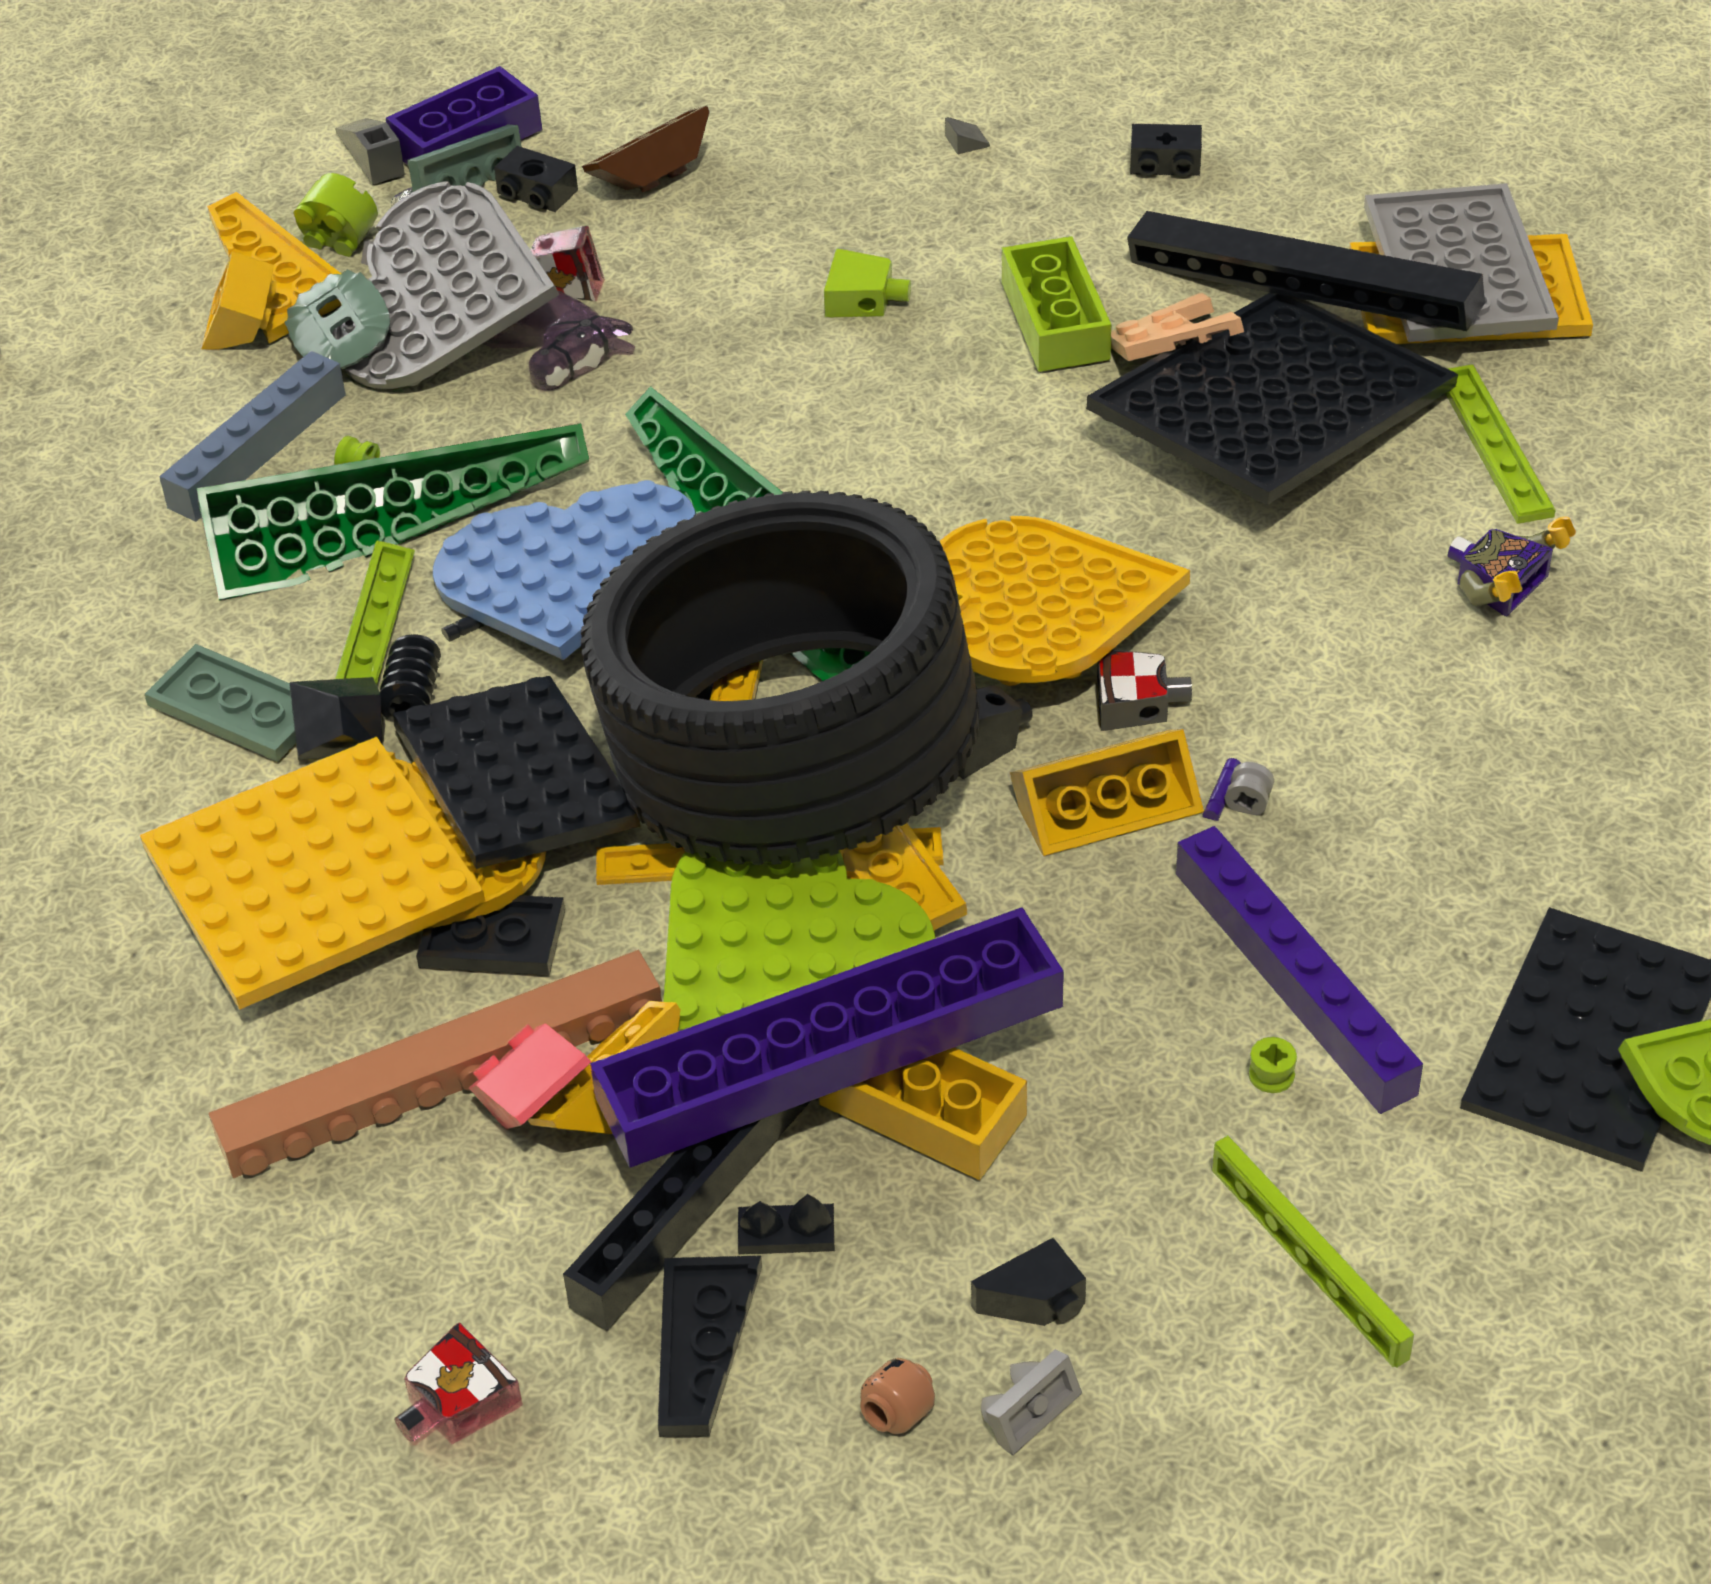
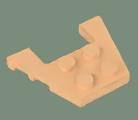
M1199 293L1164 309L1155 311L1139 320H1129L1118 324L1116 330L1111 331V347L1127 361L1175 350V344L1184 345L1190 339H1194L1199 343L1208 342V340L1212 339L1211 335L1229 330L1230 336L1244 332L1241 317L1233 312L1195 324L1190 322L1189 320L1214 312L1211 298L1203 293Z

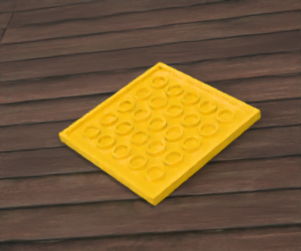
M377 737L140 835L145 851L239 1010L485 902L482 887Z

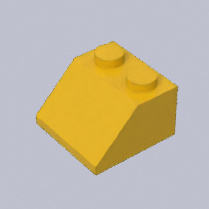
M232 251L214 293L201 349L219 350L254 341L259 328L266 329L271 314V309L266 308V302H272L277 287V282L272 280L275 265Z

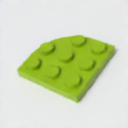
M1711 1019L1625 1039L1618 1050L1640 1090L1653 1106L1655 1112L1688 1136L1711 1145Z

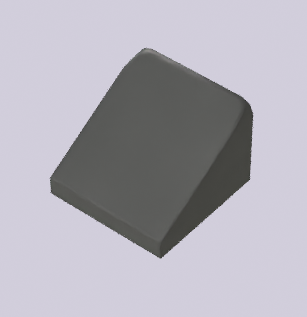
M950 117L945 118V137L957 155L990 147L989 142L977 125Z

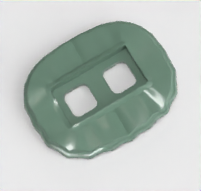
M347 269L342 274H329L323 282L316 283L309 291L298 294L295 305L287 309L288 319L284 322L289 331V337L303 357L310 351H313L340 363L342 371L346 367L357 364L384 343L390 328V315L385 301L373 283L367 280L361 272L354 273ZM339 299L341 307L328 317L322 318L318 311L327 303ZM352 320L356 325L355 329L341 339H335L332 334L333 330L346 321Z

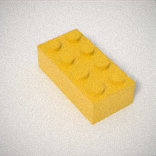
M954 1047L819 1098V1105L980 1181L1027 1116V1080Z

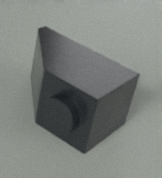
M1054 1238L1039 1244L971 1281V1307L977 1314L1045 1326L1056 1319L1067 1321L1080 1312L1086 1301V1277Z

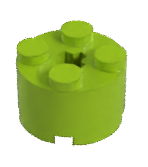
M336 173L322 175L312 185L293 212L297 226L304 235L303 241L305 245L319 250L323 246L331 247L339 255L351 257L378 217L377 206L366 190L361 194L354 188L356 182L346 176Z

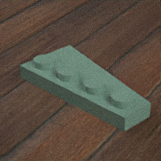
M506 125L407 160L413 192L425 186L446 181L451 186H465L467 182L481 187L488 180L495 181L494 167L516 146L522 147L518 125Z

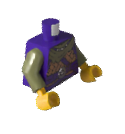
M1569 517L1557 518L1548 525V530L1532 536H1517L1498 529H1491L1476 544L1460 536L1456 537L1449 547L1448 558L1460 563L1457 584L1460 585L1471 604L1474 606L1487 604L1507 617L1549 576L1553 549L1555 546L1558 549L1566 548L1570 543V537L1576 534L1571 519Z

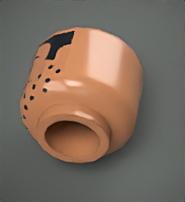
M895 1358L887 1361L869 1376L861 1386L860 1408L866 1421L878 1431L892 1434L907 1432L926 1416L934 1406L935 1392L931 1375L922 1365L913 1363L910 1360Z

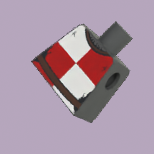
M1111 650L1097 662L1101 731L1167 722L1168 702L1192 701L1191 677H1167L1165 657L1161 654Z

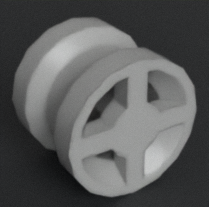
M1244 762L1234 768L1231 784L1228 786L1225 795L1226 804L1233 811L1256 816L1260 815L1266 809L1269 800L1268 794L1271 793L1275 782L1273 774L1265 766L1255 762Z

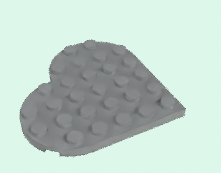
M448 181L431 184L405 196L380 219L376 225L378 233L373 244H368L367 264L372 275L368 280L379 290L385 301L390 315V328L384 343L379 345L369 356L363 358L357 364L346 367L344 370L358 383L372 388L393 389L415 386L560 295L502 207L489 191L470 182H467L465 186H451ZM348 320L335 328L332 334L335 339H341L352 332L356 325L352 320Z

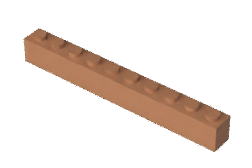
M638 949L209 1112L216 1140L233 1178L244 1174H258L265 1170L268 1165L282 1159L302 1157L308 1154L312 1148L332 1140H346L360 1129L376 1123H390L404 1112L420 1106L431 1107L438 1104L448 1095L464 1089L470 1090L469 1087L478 1080L473 1074L474 1071L493 1055L498 1060L503 1058L513 1049L507 1042L527 1024L534 1030L537 1026L546 1023L574 1046L591 1040H605L624 1022L632 1019L639 1013V1009L647 1002H662L660 985Z

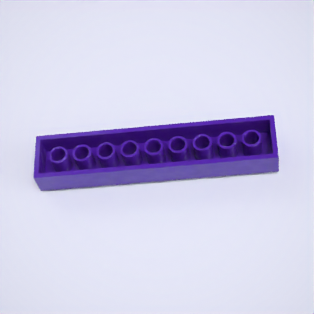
M1023 907L590 1063L595 1099L629 1168L1059 1009L1063 1007L1064 970Z

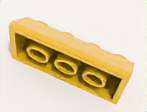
M1184 729L1166 730L1009 772L1018 808L1043 856L1204 812Z

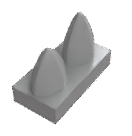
M1056 1349L1041 1362L1029 1361L1011 1364L1010 1376L1014 1386L1005 1394H996L982 1398L981 1412L985 1422L992 1427L998 1445L1011 1455L1020 1450L1082 1394L1069 1356Z

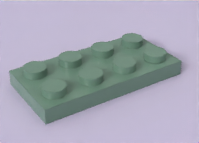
M195 644L144 694L147 706L276 762L296 744L290 683L198 644Z

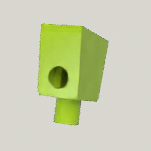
M836 249L824 288L825 317L884 316L888 300L909 302L911 280L892 278V261L889 258Z

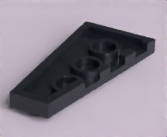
M761 1255L664 1258L658 1403L659 1437L710 1436L761 1273Z

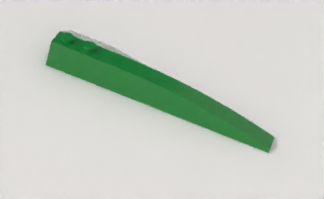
M580 423L196 488L219 600L302 584L311 580L308 573H306L307 571L326 567L328 572L344 567L343 561L365 556V558L371 556L376 540L394 545L400 544L589 462V455L582 425ZM301 569L303 575L287 579L297 570Z

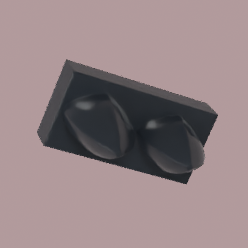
M806 1194L795 1205L770 1206L759 1201L752 1206L738 1207L739 1255L835 1251L834 1203L822 1204L815 1197Z

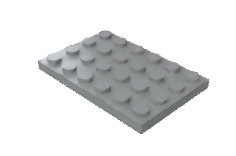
M1507 183L1365 195L1364 209L1380 255L1483 274L1485 304L1467 332L1401 319L1408 342H1425L1450 338L1461 339L1473 336L1557 329L1558 314Z

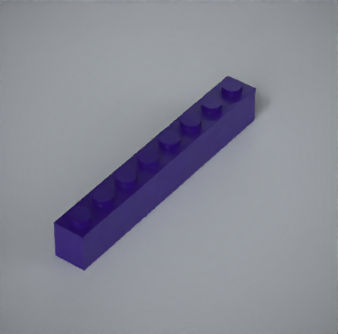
M1214 825L1179 841L1177 844L1176 861L1177 877L1378 1113L1382 1114L1419 1095L1423 1069L1421 1060Z

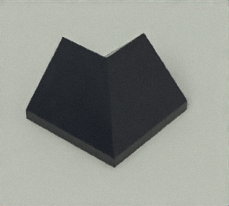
M373 677L290 682L289 688L298 760L326 758L375 737L382 744L381 694Z

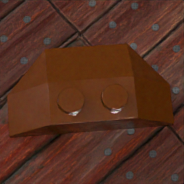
M707 105L690 109L583 165L582 168L585 173L625 190L640 188L641 192L651 190L661 184L659 178L666 174L671 178L688 170L686 164L698 157L710 111Z

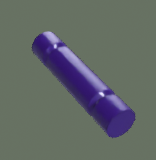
M1235 758L1226 760L1202 814L1203 818L1214 821L1219 820L1226 805L1225 795L1228 786L1231 784L1234 768L1241 764L1239 760Z

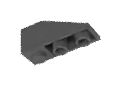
M365 118L335 128L336 133L373 185L405 175L399 139L387 122Z

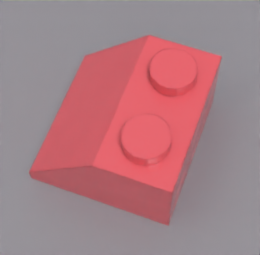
M546 1023L537 1026L534 1030L527 1024L507 1042L513 1049L503 1058L498 1060L493 1055L474 1071L473 1074L478 1080L469 1089L505 1129H510L523 1125L587 1067L591 1061L584 1053Z

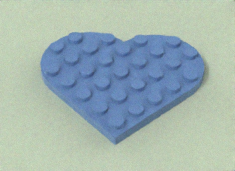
M650 480L611 487L598 492H586L579 497L576 503L565 510L547 506L544 502H535L530 505L511 507L493 513H481L476 515L470 524L444 540L443 547L434 561L433 579L441 599L450 608L564 660L581 646V627L584 626L583 617L587 614V606L589 602L593 601L592 596L595 591L601 589L600 583L603 579L610 577L609 572L614 567L620 566V561L625 556L632 555L635 548L645 545L646 540L652 536H659L662 530L667 527L676 526L677 522L683 519L689 520L693 518V515L696 513L692 503L684 494L673 488L655 484Z

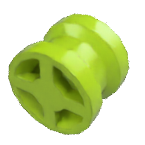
M345 436L336 448L334 464L379 458L380 448L376 443L366 441L362 444L355 437Z
M1266 1037L1257 1041L1252 1046L1250 1053L1251 1065L1248 1073L1251 1083L1257 1089L1267 1093H1281L1287 1090L1293 1084L1295 1078L1294 1069L1297 1062V1053L1293 1045L1282 1038Z

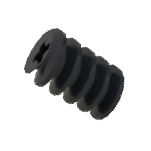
M418 634L405 635L397 638L391 644L380 686L381 713L391 722H394L393 713L407 710L417 705L427 706L431 703V695L434 690L433 685L436 681L441 652L438 645L427 636Z

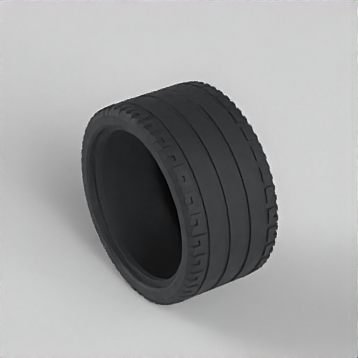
M810 490L799 493L788 491L779 495H774V493L765 494L764 497H749L747 500L740 502L736 500L729 502V505L716 506L708 512L697 513L689 520L683 519L677 522L676 526L667 527L662 530L659 536H652L646 540L645 545L635 548L632 555L625 556L620 561L621 565L614 567L609 572L610 577L603 579L600 583L601 589L596 590L593 594V601L589 602L587 614L583 617L584 626L581 627V649L586 676L609 745L618 780L631 808L636 812L641 823L646 824L648 830L652 833H657L658 838L663 841L669 840L671 846L675 848L683 847L685 852L690 854L699 853L700 857L706 859L715 857L720 862L733 860L734 864L752 862L753 865H762L764 862H771L772 865L789 860L791 863L800 862L801 859L809 857L811 860L819 859L820 855L828 853L830 856L839 853L838 850L845 848L851 850L857 848L859 843L864 841L869 843L876 840L875 837L880 834H889L893 831V827L897 825L903 826L909 822L911 816L921 814L924 811L923 807L932 805L937 801L938 794H944L949 789L948 783L954 782L958 778V770L964 769L967 764L966 758L972 754V745L976 743V732L979 730L978 692L952 570L940 541H937L934 533L928 531L927 526L922 522H918L916 517L906 515L905 511L900 508H893L892 504L887 502L878 503L877 499L871 497L863 499L862 495L857 494L847 496L845 492L829 494L828 491L811 493ZM845 648L870 652L868 656L844 672L820 683L789 693L741 701H713L695 698L705 688L726 675L750 664L775 656L804 650Z

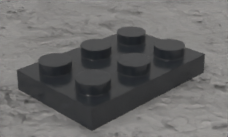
M520 895L499 911L459 922L455 921L451 924L424 929L416 955L418 967L550 975L565 913L564 898Z

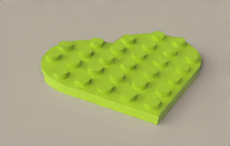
M839 850L838 854L831 856L829 853L820 855L819 859L811 860L809 857L801 859L800 862L791 863L789 860L772 865L771 862H764L762 865H753L752 862L734 864L733 860L720 862L715 857L706 859L700 857L699 853L690 854L685 852L675 868L671 882L663 1002H676L681 1009L678 1031L935 939L933 926L922 907L901 890L873 879H847L845 863Z

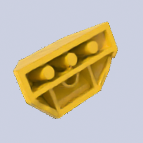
M647 1002L639 1009V1013L632 1019L624 1022L587 1057L593 1063L678 1032L681 1009L676 1002ZM590 1064L528 1119L530 1125L613 1134L595 1099Z

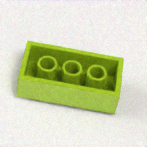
M1069 236L1002 247V285L1038 372L1111 360L1112 324L1073 237Z

